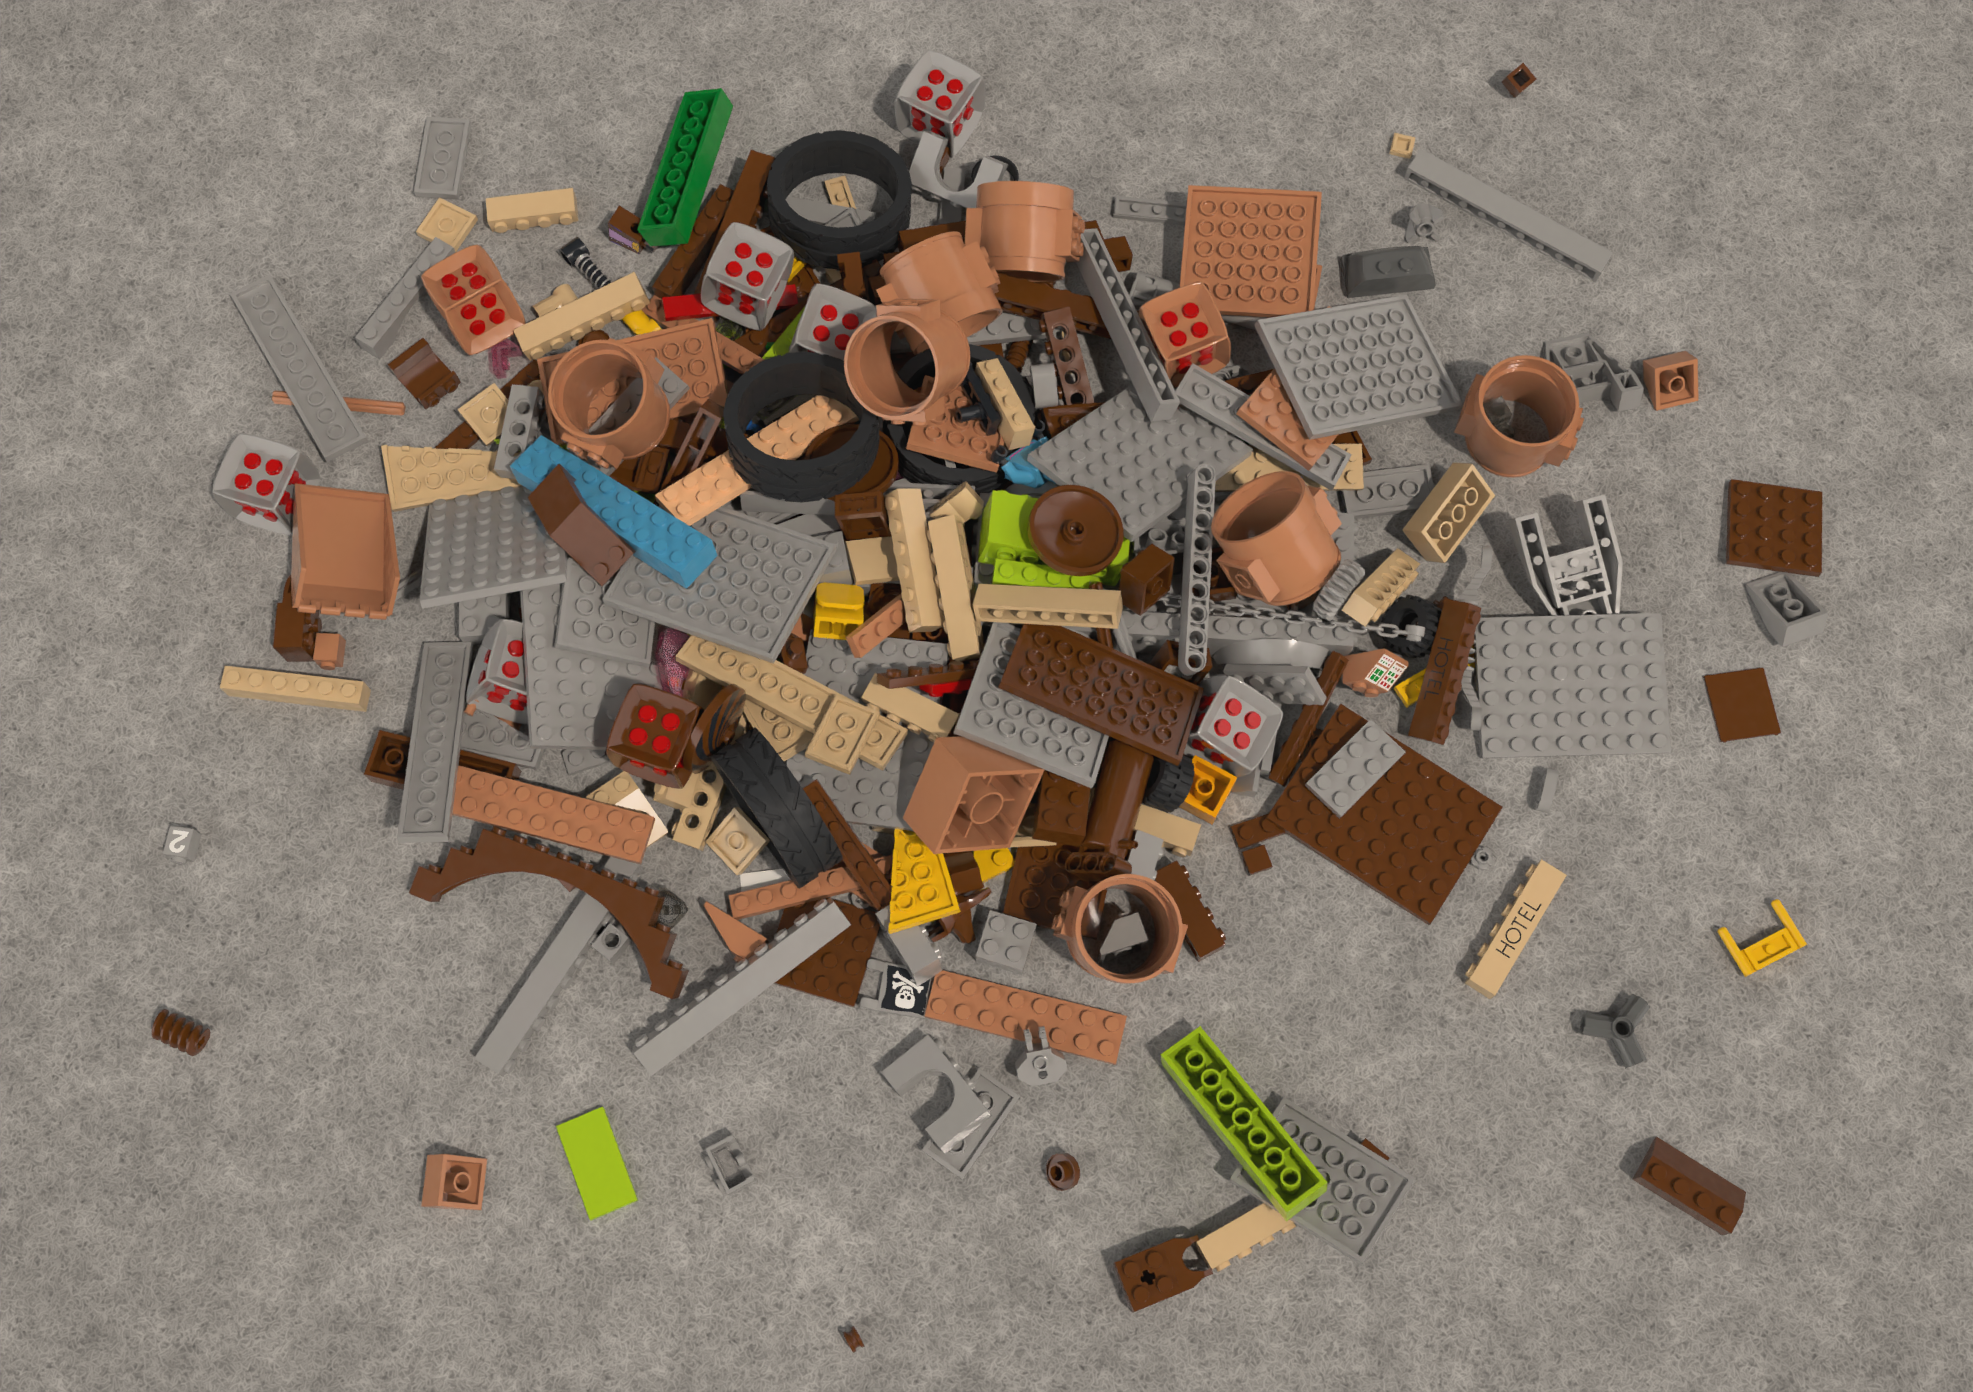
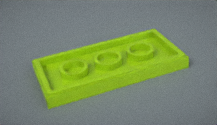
M603 1106L556 1126L590 1221L639 1201Z

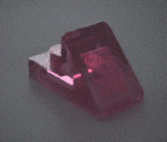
M508 338L491 347L493 371L497 379L506 378V370H510L509 357L523 356L519 347Z

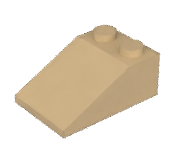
M625 771L586 796L587 799L654 816L656 820L647 847L669 833L629 773Z

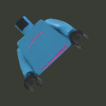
M1042 420L1037 421L1032 436L1037 438L1038 441L1031 440L1030 446L1021 447L1008 457H1006L1008 451L1002 445H999L991 454L992 462L996 464L1001 463V468L1005 472V478L1015 484H1023L1035 489L1048 481L1056 484L1027 461L1029 453L1049 441L1047 436L1044 437L1042 433L1045 429V424Z

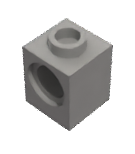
M609 923L591 946L614 965L632 941L624 927L620 924L615 927ZM612 937H619V943L615 947H608V941Z

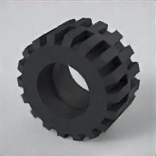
M1406 595V598L1403 596L1399 597L1398 602L1394 601L1391 608L1384 612L1386 616L1385 618L1382 617L1381 622L1398 626L1399 630H1405L1406 625H1411L1412 621L1418 617V626L1425 627L1424 637H1421V642L1406 640L1407 635L1399 634L1395 638L1382 636L1383 640L1387 642L1386 645L1389 648L1412 658H1423L1425 654L1430 655L1442 610L1436 604L1418 596ZM1382 627L1384 628L1382 633L1395 634L1392 632L1394 628Z
M1183 755L1181 762L1177 766L1155 756L1142 803L1166 813H1171L1178 809L1186 799L1193 783L1194 763H1192V759Z

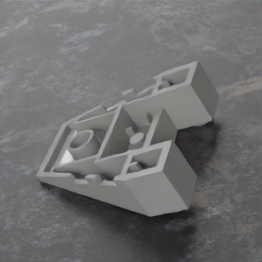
M1589 333L1545 342V359L1559 366L1571 378L1578 393L1579 403L1610 397L1618 412L1640 407L1644 387L1635 372L1631 369H1625L1620 364L1621 360L1616 356L1612 358L1606 352V348Z

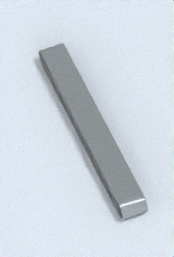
M1206 463L1199 465L1189 474L1187 486L1178 668L1181 673L1187 676L1203 670L1207 657L1213 540L1211 523L1214 517L1216 473L1214 468ZM1198 473H1202L1205 476V481L1199 478ZM1197 495L1204 499V504L1198 502ZM1196 518L1202 521L1203 528L1197 525ZM1195 541L1201 544L1202 551L1196 549ZM1194 564L1197 565V566L1200 568V570H1201V573H1200V574H1198V573H1196V572L1194 571V569H1193V565H1194ZM1192 588H1196L1199 591V598L1193 595ZM1191 611L1197 613L1198 621L1192 619ZM1190 634L1196 637V645L1190 641ZM1189 658H1192L1195 661V668H1192L1189 665Z

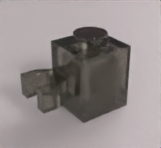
M1501 396L1484 403L1483 408L1491 424L1499 432H1506L1509 438L1514 437L1515 431L1508 425L1512 413L1503 397Z

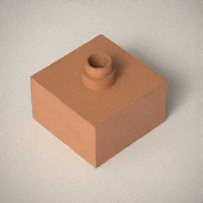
M936 737L903 819L933 854L1010 848L1044 769L964 737Z

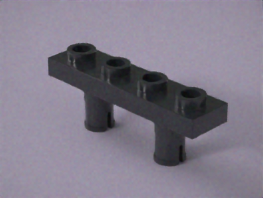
M970 360L967 375L960 386L971 406L958 408L956 418L959 423L978 419L986 435H994L1000 423V415L992 406L988 393H985L979 376H976Z

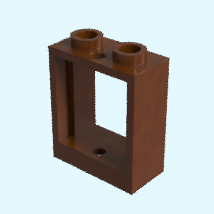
M882 491L835 495V518L847 541L892 537L889 529L888 513L885 507V497Z
M1166 640L1149 665L1163 671L1168 665L1178 666L1179 642ZM1207 648L1206 665L1203 670L1190 676L1183 674L1179 678L1198 686L1212 668L1209 648ZM1189 658V665L1192 668H1195V661L1192 658Z

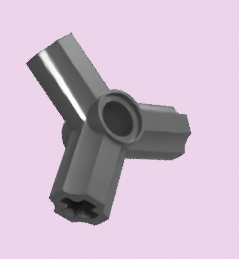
M1631 994L1615 1017L1583 1013L1580 1021L1581 1035L1612 1040L1625 1069L1639 1064L1647 1059L1634 1034V1029L1650 1006L1643 998ZM1616 1024L1624 1028V1035L1616 1032Z

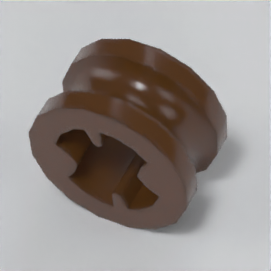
M854 1326L851 1327L850 1332H842L853 1353L856 1352L857 1347H865Z

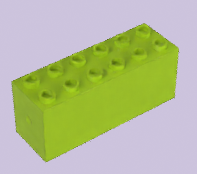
M1004 490L992 491L982 512L978 562L994 565L997 558L1048 566L1035 553L1027 531L1028 518L1038 498H1032L1026 494H1010ZM1123 537L1122 547L1114 561L1101 572L1090 575V582H1101L1103 585L1116 586L1121 578L1120 570L1129 559L1130 541L1127 538Z

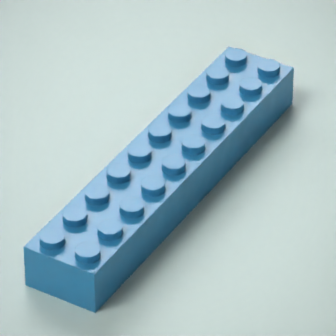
M542 435L510 465L517 482L533 492L558 464H561L576 479L574 483L587 505L636 551L633 556L686 589L718 556L712 539Z

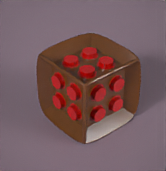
M633 684L628 690L613 723L607 742L606 754L614 766L631 775L666 787L683 789L692 774L683 766L684 752L689 738L705 710L696 703L681 696L651 686Z

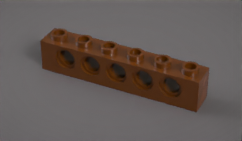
M1070 306L1043 313L1041 320H1039V327L1041 333L1046 335L1047 342H1044L1047 355H1051L1054 364L1055 375L1059 385L1057 386L1058 399H1062L1064 405H1071V395L1077 394L1081 398V404L1094 403ZM1055 328H1060L1064 332L1062 340L1054 337L1053 330ZM1061 350L1069 353L1070 359L1068 362L1060 360L1059 352ZM1066 372H1071L1075 375L1074 384H1069L1065 381Z

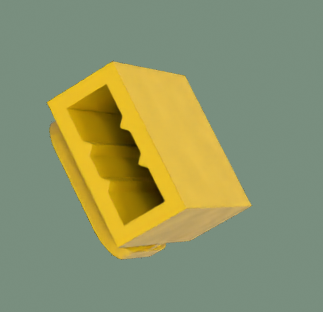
M819 583L815 589L813 637L847 640L846 636L863 624L864 621L863 588L849 584Z

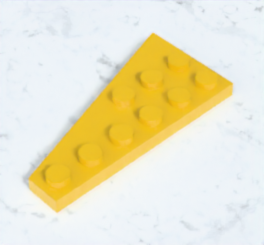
M895 829L889 934L960 913L961 911L943 853L933 854L914 831Z

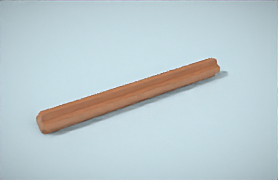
M273 391L272 401L275 404L294 405L286 391ZM343 397L350 411L402 416L406 410L403 402Z

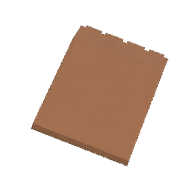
M295 483L291 567L292 608H297L298 612L314 614L316 610H320V614L340 616V613L344 612V616L364 618L365 614H368L370 619L386 620L387 616L393 613L400 581L389 494Z

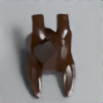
M989 887L980 888L956 895L961 912L935 920L937 924L927 929L931 942H936L946 937L951 931L958 937L961 943L969 944L974 942L976 938L972 926L971 908L992 893Z

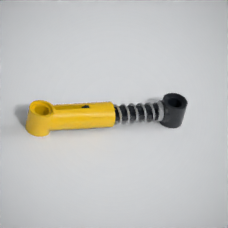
M575 237L559 249L564 260L571 267L575 266L581 269L586 278L590 279L592 284H595L596 289L611 283V279L606 278L607 274H603L602 269L597 268V263L592 262V258L589 256L590 252L580 238ZM642 310L633 311L621 319L634 335L662 330Z

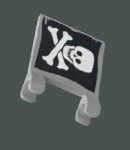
M869 959L867 970L883 973L878 1000L866 997L861 998L860 1008L925 1019L931 979L917 987L905 966Z

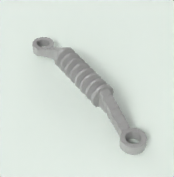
M1482 546L1480 569L1456 601L1470 603L1475 606L1479 605L1477 602V590L1491 569L1492 546ZM1471 648L1469 654L1475 653V649ZM1468 657V663L1475 662L1474 658ZM1467 666L1463 674L1461 689L1471 707L1470 730L1480 731L1482 706L1471 685L1474 668Z

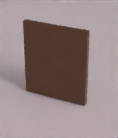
M1764 667L1704 676L1720 742L1726 743L1727 741L1781 734Z

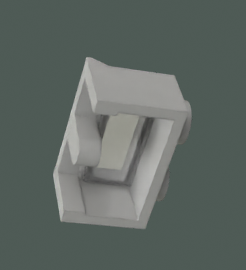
M733 1135L705 1149L708 1154L704 1157L710 1170H716L719 1178L715 1181L721 1193L726 1192L727 1195L731 1196L757 1182Z

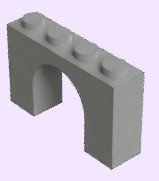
M923 131L909 170L912 189L920 192L923 189L931 192V197L938 200L943 198L950 200V205L960 209L963 206L966 208H976L978 185L1002 181L1008 164L990 156H985L970 187L962 191L950 188L940 175V161L948 138L931 131Z
M927 1035L885 1068L882 1074L900 1097L921 1080L930 1076H943L952 1081L955 1096L951 1107L925 1129L945 1154L992 1115L987 1110L990 1104L981 1094L977 1097L972 1091L975 1085L966 1075L962 1078L957 1072L961 1068L954 1058L950 1057L947 1059L943 1054L946 1048L938 1038L933 1041Z

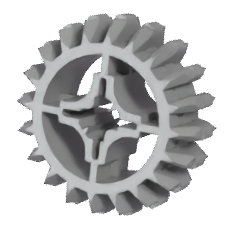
M1350 559L1344 560L1313 604V610L1317 615L1328 621L1332 620L1365 575V569L1355 561L1353 562Z

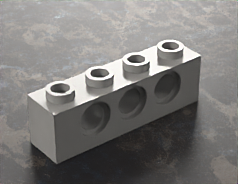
M512 384L494 470L501 478L516 479L510 465L537 440V430L541 429L542 424L541 411L545 408L544 395L539 387ZM526 409H530L528 413L523 414ZM525 430L522 435L518 436L520 431ZM517 451H521L518 456L513 457Z

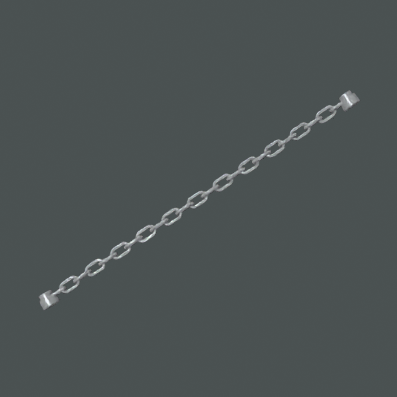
M1106 586L1103 590H1118V586ZM1166 594L1158 600L1168 607L1181 608V600H1178L1179 604L1167 603L1170 601L1168 597L1181 599V595ZM1209 599V603H1211L1209 604V612L1214 609H1220L1227 615L1242 616L1245 613L1254 614L1257 619L1268 621L1278 617L1284 618L1287 623L1302 625L1307 621L1314 622L1320 628L1334 629L1336 626H1343L1348 631L1355 633H1365L1367 630L1377 631L1380 636L1391 638L1401 634L1407 635L1406 640L1421 642V637H1424L1425 627L1406 625L1405 630H1399L1396 625L1381 623L1377 627L1369 625L1365 627L1362 625L1361 628L1363 630L1350 628L1353 627L1352 623H1359L1355 619L1340 622L1334 617L1333 621L1330 622V626L1320 624L1322 623L1320 619L1322 617L1319 615L1316 618H1311L1299 611H1287L1285 614L1276 613L1273 608L1258 606L1254 610L1246 609L1243 604L1234 602L1217 605L1213 600ZM1229 606L1241 607L1238 609L1240 613L1227 610H1230ZM1259 610L1271 611L1269 613L1271 617L1259 616L1261 614ZM1289 614L1303 616L1299 618L1302 621L1289 620L1291 618ZM1382 627L1394 628L1392 632L1395 634L1382 633L1384 631Z

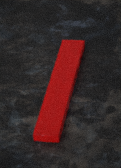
M795 284L786 285L775 310L789 309L798 304ZM701 294L662 297L665 321L720 316L702 304Z

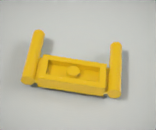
M1774 899L1771 902V906L1785 928L1741 951L1726 927L1718 929L1719 936L1745 977L1807 945L1779 899Z

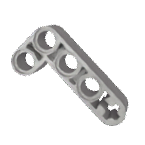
M1047 363L1030 366V376H1025V382L1032 394L1034 408L1058 406L1054 364Z

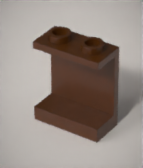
M424 338L420 339L388 364L393 375L425 410L436 406L444 395L454 392L461 383L457 374L448 369L432 351L429 343Z

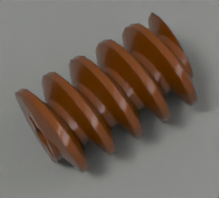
M163 1009L158 1014L152 1027L153 1039L161 1040L162 1043L178 1048L181 1052H187L190 1056H195L204 1049L211 1032L207 1028L202 1033V1025L199 1024L194 1028V1022L190 1020L186 1023V1018L180 1017L177 1020V1014L172 1013L169 1015V1010Z

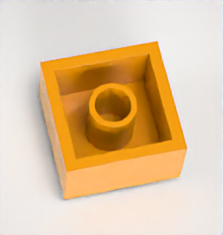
M1194 755L1192 763H1194L1193 783L1180 808L1213 825L1237 777Z

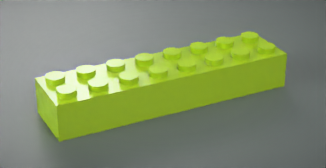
M1201 1026L1160 1054L1162 1066L1286 1221L1327 1191V1181Z

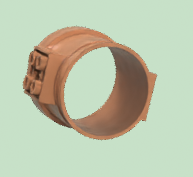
M1029 181L988 182L977 187L976 208H967L965 245L967 246L977 241L979 247L984 245L991 262L988 266L989 268L994 266L997 273L1002 272L1011 277L1027 279L1030 282L1061 281L1065 279L1064 266L1066 262H1080V256H1083L1084 245L1081 242V233L1083 234L1085 231V221L1073 210L1074 191L1068 187Z
M947 232L921 241L897 254L880 270V275L886 282L885 286L876 290L882 303L894 299L940 300V310L958 322L966 337L982 330L1002 314V308L995 296V293L999 292L997 286L1000 284L999 276L994 266L990 268L988 266L991 262L984 245L979 247L977 241L966 246L960 232ZM903 322L898 324L895 329L900 340L906 338L914 355L930 348L922 335L913 327Z
M894 299L876 305L877 317L860 325L852 334L846 347L844 370L852 394L865 409L882 417V420H891V424H904L905 421H913V425H925L927 421L936 420L937 416L945 413L944 396L952 393L961 385L969 369L970 347L963 329L953 317L940 310V300ZM900 322L906 323L918 331L931 349L935 362V381L930 395L922 394L909 388L899 378L893 367L890 344L892 335Z
M609 338V340H593L576 346L565 354L556 365L549 382V404L555 419L565 429L561 440L567 444V449L575 452L577 457L586 461L590 458L595 461V464L605 469H608L609 466L617 469L621 460L643 456L655 448L662 440L670 421V406L665 392L658 385L665 369L651 354ZM637 377L643 379L642 398L633 416L624 425L612 432L590 435L587 423L588 410L598 391L609 382L619 378Z
M1514 356L1494 365L1485 376L1476 374L1467 392L1454 433L1465 436L1469 453L1485 470L1502 477H1521L1536 471L1544 463L1559 467L1563 460H1568L1578 440L1575 437L1576 433L1580 431L1584 418L1581 417L1583 408L1579 407V397L1573 381L1559 366L1549 360L1536 356ZM1503 400L1519 402L1530 407L1543 419L1548 430L1549 441L1523 443L1510 439L1491 424L1483 407Z
M1279 471L1257 477L1229 495L1215 512L1211 523V531L1224 551L1217 559V562L1237 593L1261 600L1269 605L1282 606L1311 596L1326 585L1338 569L1341 561V552L1331 535L1342 523L1337 516L1336 509L1329 503L1327 494L1323 489L1307 486L1302 477L1296 473Z
M1121 874L1106 878L1088 890L1075 886L1062 893L1059 902L1062 909L1059 915H1055L1051 929H1054L1053 936L1066 940L1070 954L1083 970L1095 977L1121 984L1139 983L1152 979L1160 973L1168 974L1174 972L1188 925L1182 923L1176 902L1170 893L1159 883L1141 875ZM1104 889H1120L1135 895L1145 904L1153 918L1155 939L1151 953L1140 967L1128 974H1116L1100 967L1089 956L1082 941L1081 921L1083 913L1091 899Z

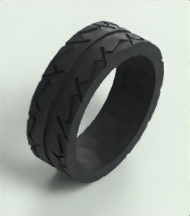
M842 130L818 132L804 136L791 143L790 147L787 146L777 155L771 165L773 168L769 170L767 180L768 216L771 230L775 238L793 249L794 257L805 263L839 270L837 254L860 252L862 267L873 263L872 260L877 259V261H880L884 258V254L894 252L898 248V232L909 229L912 194L910 172L898 153L874 137ZM827 173H847L867 178L881 186L889 194L893 204L880 217L866 224L837 228L823 226L798 215L789 206L786 198L794 188L812 177Z
M969 344L970 360L974 371L977 362L998 358L1034 424L1035 410L1033 397L1027 383L1022 380V375L1002 356L995 355V352L984 347ZM926 349L909 359L897 372L899 378L909 388L915 390L921 386L925 375L934 377L935 362L931 349ZM891 420L883 421V433L891 439L897 449L898 471L910 483L961 485L967 482L970 486H975V492L980 497V493H991L1009 481L1005 478V472L1001 468V463L997 473L977 467L967 469L949 468L934 463L921 453L906 449L908 438L904 433L902 424H891ZM1020 448L1012 450L1007 449L1008 454L1006 455V457H1008Z
M813 352L786 353L783 356L778 355L756 364L734 383L728 393L723 410L729 455L733 458L731 462L737 474L747 484H751L750 487L765 496L778 500L785 499V501L800 503L820 501L822 498L827 499L843 493L853 487L869 472L876 459L880 442L878 416L865 409L852 394L846 380L843 360ZM813 394L835 399L849 407L860 420L858 430L841 448L828 455L810 460L795 461L768 455L754 447L744 436L749 422L756 413L766 405L792 395Z
M754 727L736 739L735 744H729L713 754L711 759L742 811L770 839L766 845L792 882L798 888H802L817 878L818 873L827 871L843 860V856L826 824L792 772L769 741Z

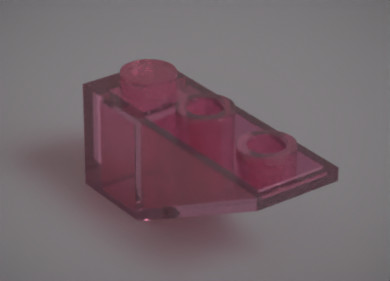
M667 628L660 632L654 654L663 691L683 697V689L681 687L683 680L685 681L688 676L689 668L677 662L676 655L690 638V635Z

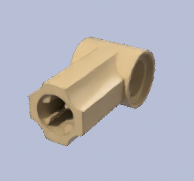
M563 284L553 291L552 296L533 305L537 316L541 317L577 300L578 297L569 284Z

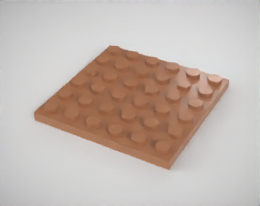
M1188 185L1180 287L1202 282L1212 295L1221 315L1278 317L1313 311L1322 192Z

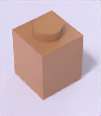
M316 633L313 660L324 670H334L335 667H343L346 640L340 634Z

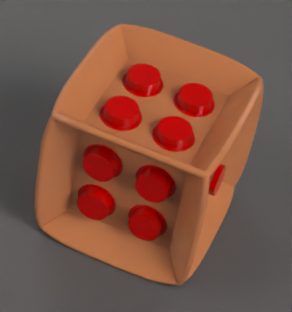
M478 244L466 247L431 266L421 275L424 287L433 303L447 321L450 331L461 348L468 355L478 354L515 334L514 329L526 324L522 310L513 293L502 279L498 268L490 256Z
M1202 282L1188 284L1149 300L1140 307L1139 317L1173 388L1179 386L1192 363L1211 374L1221 370L1229 363L1231 343L1227 329L1212 295Z

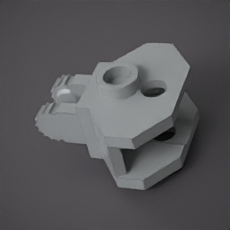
M1044 1026L1039 1027L1038 1034L1041 1043L1032 1044V1035L1029 1029L1023 1030L1026 1046H1024L1025 1051L1014 1062L1018 1079L1031 1086L1057 1082L1067 1071L1063 1053L1050 1047Z

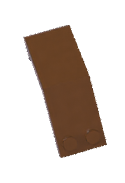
M558 464L527 498L549 536L601 586H604L636 551L587 505L574 483L576 479L561 464Z

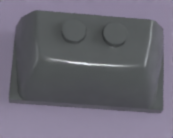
M1388 247L1344 255L1340 259L1348 298L1434 289L1436 286L1428 247Z

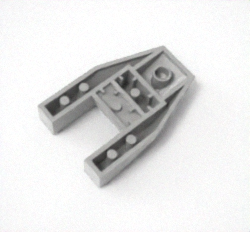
M1605 494L1575 502L1586 547L1549 557L1538 512L1508 520L1513 542L1530 584L1551 616L1619 614L1623 561Z

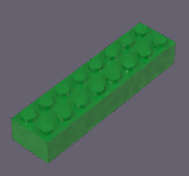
M722 88L684 93L637 229L650 246L688 244L733 109V104Z

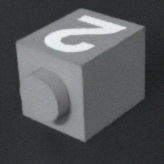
M170 826L163 854L171 859L170 862L185 865L186 861L195 862L201 834L194 829Z

